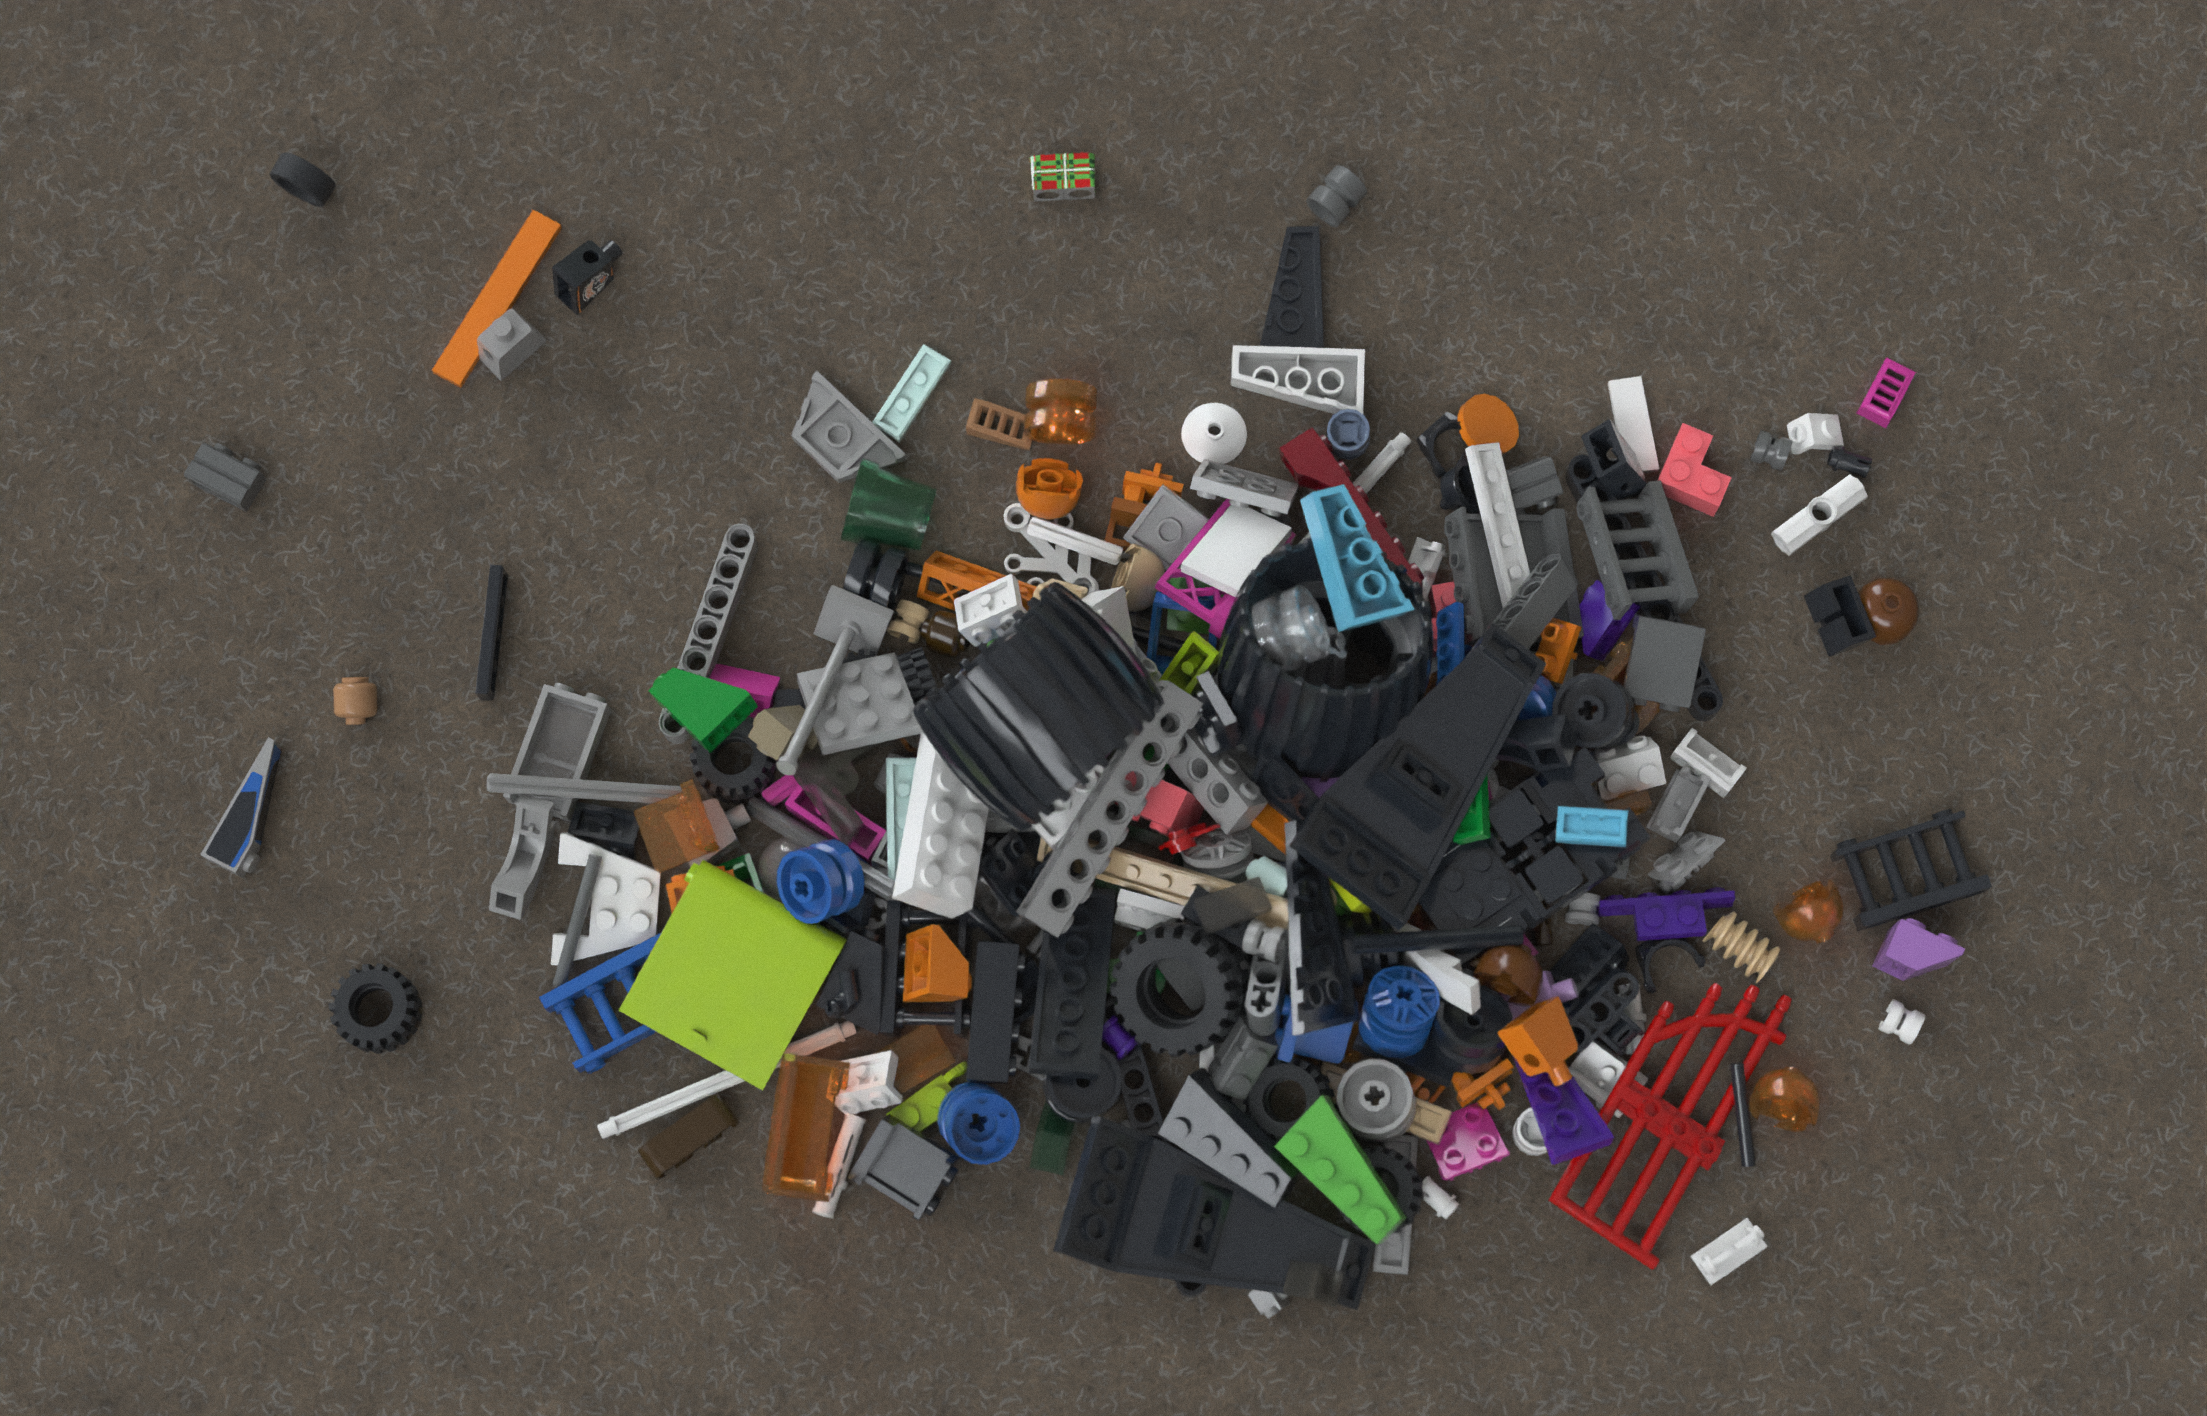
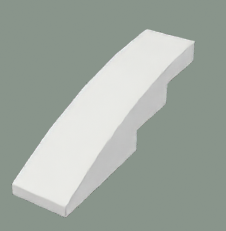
M1408 923L1400 930L1392 926L1395 932L1422 931ZM1443 949L1399 952L1401 963L1404 966L1412 967L1425 973L1434 982L1439 996L1471 1015L1481 1008L1479 980L1461 972V960L1445 953Z

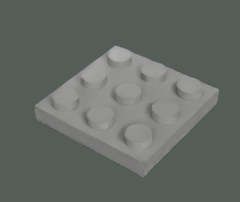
M1204 459L1193 475L1190 489L1197 490V495L1203 498L1216 499L1217 496L1230 499L1229 503L1231 505L1248 508L1250 504L1261 507V512L1267 515L1280 517L1281 513L1288 514L1295 500L1299 485Z
M895 652L841 664L813 725L823 755L922 733V729L913 714L915 705ZM825 667L797 673V682L806 708Z

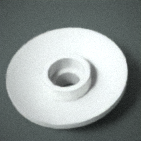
M1208 403L1195 408L1186 417L1182 427V442L1190 456L1201 463L1204 459L1221 464L1232 461L1241 453L1247 439L1246 425L1240 414L1233 408L1220 403ZM1216 426L1221 432L1218 435H1211L1208 431L1209 428Z

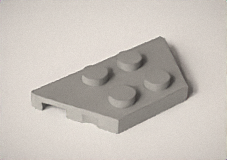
M818 371L813 374L811 387L801 407L800 418L796 421L792 432V439L838 483L903 462L906 459V454Z

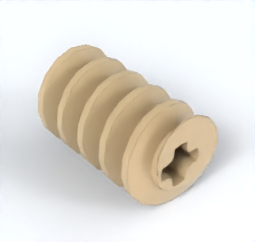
M1733 911L1726 916L1723 915L1702 941L1706 942L1714 938L1715 941L1712 948L1714 951L1723 946L1726 947L1723 958L1726 960L1736 955L1734 967L1738 968L1746 963L1748 966L1745 976L1748 977L1757 972L1758 977L1755 983L1757 984L1777 960L1780 947L1775 946L1770 950H1766L1769 939L1765 937L1756 942L1758 935L1756 928L1745 933L1748 924L1746 920L1735 925L1736 912Z

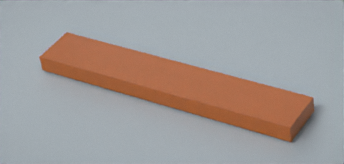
M532 210L433 367L432 372L462 388L479 361L477 338L492 325L494 320L500 318L507 310L513 307L562 229L561 224Z

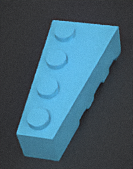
M1344 484L1312 492L1300 500L1338 632L1399 617L1414 610L1410 600L1405 598L1398 586L1400 583L1394 572H1390L1380 553L1382 551L1376 541L1372 540L1365 527L1366 523Z

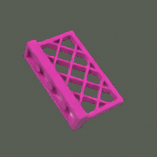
M1229 499L1223 502L1157 581L1155 586L1157 590L1211 624L1208 631L1218 638L1222 636L1224 624L1235 597L1213 586L1195 588L1192 576L1181 572L1180 567L1181 563L1231 505ZM1291 532V536L1285 544L1290 543L1292 546L1296 534ZM1185 577L1188 589H1176L1168 582L1171 578ZM1213 596L1215 601L1214 608L1210 611L1199 604L1197 597Z

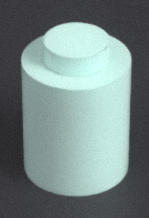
M1266 856L1261 857L1259 860L1254 859L1245 872L1247 886L1288 899L1286 868Z

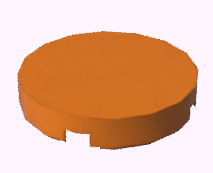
M1488 394L1474 395L1459 410L1457 423L1460 421L1462 428L1459 432L1468 446L1499 442L1503 456L1516 445L1519 437L1518 422L1512 410L1499 398Z

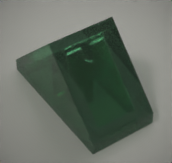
M1046 1101L1036 1129L1029 1168L1063 1176L1075 1123L1067 1122L1055 1115Z

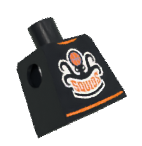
M587 240L552 267L554 295L578 315L614 280L613 263L623 255L621 248L612 240H609L601 248L593 241Z

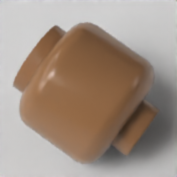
M342 677V683L334 686V714L338 717L346 718V724H366V718L376 715L377 686L369 682V677Z

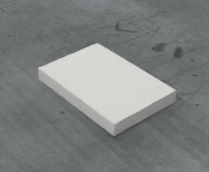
M1230 505L1181 563V572L1236 597L1242 583L1251 570H1255L1262 558L1267 554L1272 556L1280 550L1281 546L1291 536L1292 527L1249 507L1241 508Z

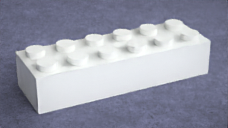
M923 731L920 735L892 898L953 919L971 910L973 906L989 808L975 797L953 774L932 747Z

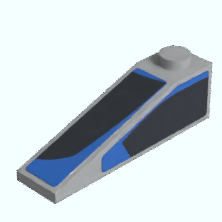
M269 737L201 853V856L241 878H244L246 872L251 873L259 862L260 856L257 853L260 850L281 753V746Z

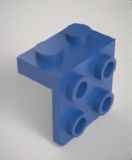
M1290 989L1289 995L1284 994L1281 1025L1273 1032V1036L1278 1043L1276 1049L1277 1059L1291 1062L1294 1053L1336 1064L1342 1062L1353 1022L1293 1036Z

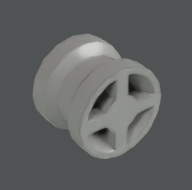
M1584 893L1569 904V911L1565 914V922L1590 926L1592 923L1598 925L1599 916L1596 914V907L1601 897L1596 894Z

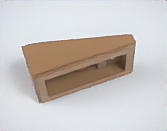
M974 398L966 424L967 435L1030 451L1038 419ZM981 413L987 414L984 426L978 425ZM995 416L1000 417L996 431L991 429ZM1008 419L1013 420L1009 435L1004 434ZM1020 423L1026 424L1022 440L1016 438Z

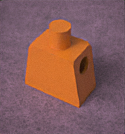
M1559 996L1534 1003L1533 1006H1530L1498 1031L1500 1038L1526 1075L1534 1076L1547 1072L1554 1086L1561 1085L1573 1077L1564 1060L1577 1051L1578 1044Z

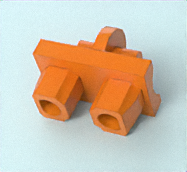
M1156 462L1153 471L1141 469L1140 474L1126 471L1122 495H1124L1126 500L1143 503L1144 500L1150 501L1162 484H1164L1182 498L1184 484L1173 482V476L1161 473L1163 464Z
M1554 617L1540 634L1542 639L1538 651L1534 653V655L1546 663L1541 673L1542 676L1548 680L1563 684L1570 660H1576L1578 653L1573 651L1582 628L1581 626Z
M1508 1058L1504 1061L1501 1059L1497 1065L1485 1071V1074L1477 1080L1469 1073L1455 1072L1451 1082L1457 1092L1456 1100L1463 1108L1483 1093H1486L1483 1098L1477 1101L1481 1109L1483 1110L1493 1103L1498 1110H1501L1505 1107L1502 1096L1511 1091L1506 1082L1497 1088L1494 1086L1511 1075V1069L1514 1066Z

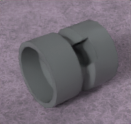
M1340 165L1335 166L1324 178L1326 185L1317 186L1306 199L1310 210L1332 227H1338L1349 215V207H1356L1367 194V189L1363 182L1353 172Z

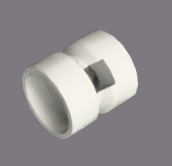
M1528 1108L1517 1118L1513 1126L1512 1136L1514 1143L1522 1152L1528 1155L1538 1156L1545 1154L1547 1149L1533 1110Z

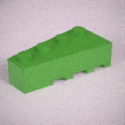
M1321 1095L1275 1145L1294 1166L1376 1244H1383L1406 1219V1216L1371 1165L1367 1155L1353 1137L1351 1130L1335 1109V1105L1329 1096Z

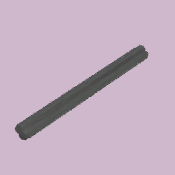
M752 797L748 801L745 809L749 815L802 848L827 840L761 798ZM858 859L862 866L865 880L864 886L886 900H895L892 898L895 881Z

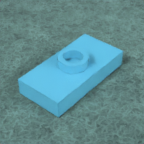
M1558 806L1556 843L1626 847L1628 811Z

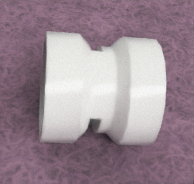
M1893 999L1886 1010L1888 1015L1884 1022H1880L1878 1029L1887 1034L1894 1033L1899 1036L1901 1041L1911 1045L1921 1029L1925 1014L1917 1010L1910 1011L1904 1007L1903 1003Z

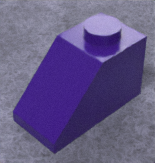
M1596 580L1593 585L1588 587L1583 595V601L1579 605L1584 633L1582 637L1583 653L1588 657L1604 661L1634 617V614L1640 608L1638 604L1632 603L1621 620H1614L1611 609L1606 605L1605 590L1600 580Z

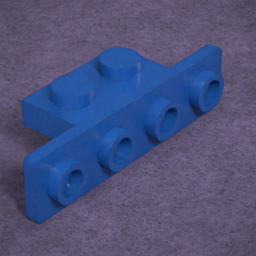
M1455 602L1439 610L1437 613V684L1464 660L1473 648L1464 644V604L1460 602Z

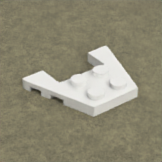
M561 832L558 864L586 866L589 854L602 857L592 893L589 935H580L573 961L635 946L655 936L657 933L661 871L622 855H617L593 843L583 841L569 833ZM553 934L551 965H558L566 934Z

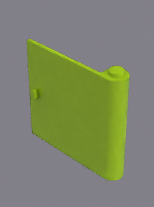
M703 860L700 865L694 862L684 879L689 883L618 1011L763 1090L847 939L818 923L806 924L797 920L786 909L784 904L709 862Z

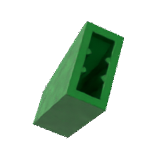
M674 667L667 673L657 677L653 686L648 690L655 701L709 753L758 707L751 694L745 689Z

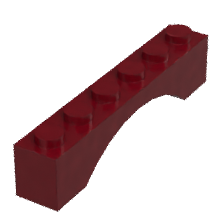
M1312 427L1279 448L1281 461L1299 486L1319 491L1344 484L1366 523L1365 527L1372 540L1376 541L1380 549L1387 553V559L1397 566L1402 564L1407 568V575L1413 582L1418 581L1422 587L1424 576L1415 563L1409 564L1404 557L1406 551L1402 543L1396 536L1394 538L1389 536L1385 530L1388 528L1386 521L1378 511L1373 513L1367 505L1369 502L1367 494L1360 485L1355 487L1350 481L1351 473L1342 460L1336 461L1331 454L1333 448L1324 434L1319 436Z

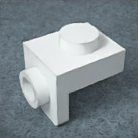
M1807 413L1787 424L1789 439L1793 440L1791 445L1793 454H1801L1809 449L1831 450L1832 447L1839 448L1841 445L1844 446L1838 415Z

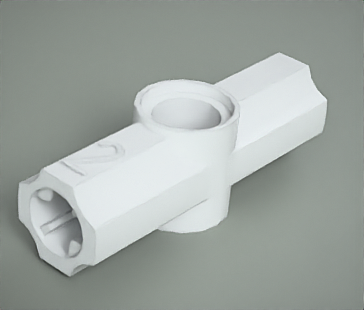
M1849 474L1823 495L1812 499L1808 506L1775 529L1771 535L1776 545L1782 552L1790 556L1868 497L1864 486L1857 478ZM1818 509L1823 511L1827 516V520H1817L1813 516L1812 510Z

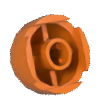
M1051 458L1034 459L1031 462V466L1024 468V464L1021 465L1017 473L1016 494L1018 500L1028 513L1037 518L1051 520L1064 517L1077 506L1083 485L1081 473L1077 469L1076 474L1068 470L1069 464L1064 461Z

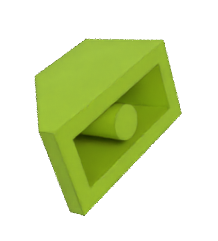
M1193 631L1158 681H1170L1193 696L1196 691H1199L1196 677L1208 671L1212 675L1218 666L1219 651Z

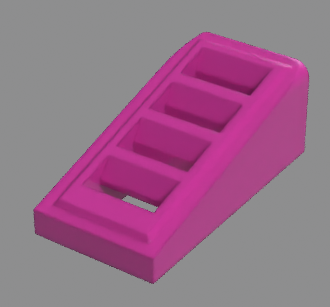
M1886 357L1857 414L1886 428L1916 372ZM1888 368L1904 376V381L1902 382L1886 374ZM1882 379L1899 387L1898 392L1882 384ZM1878 389L1894 397V400L1891 401L1875 392ZM1873 399L1889 407L1888 411L1871 403V400Z

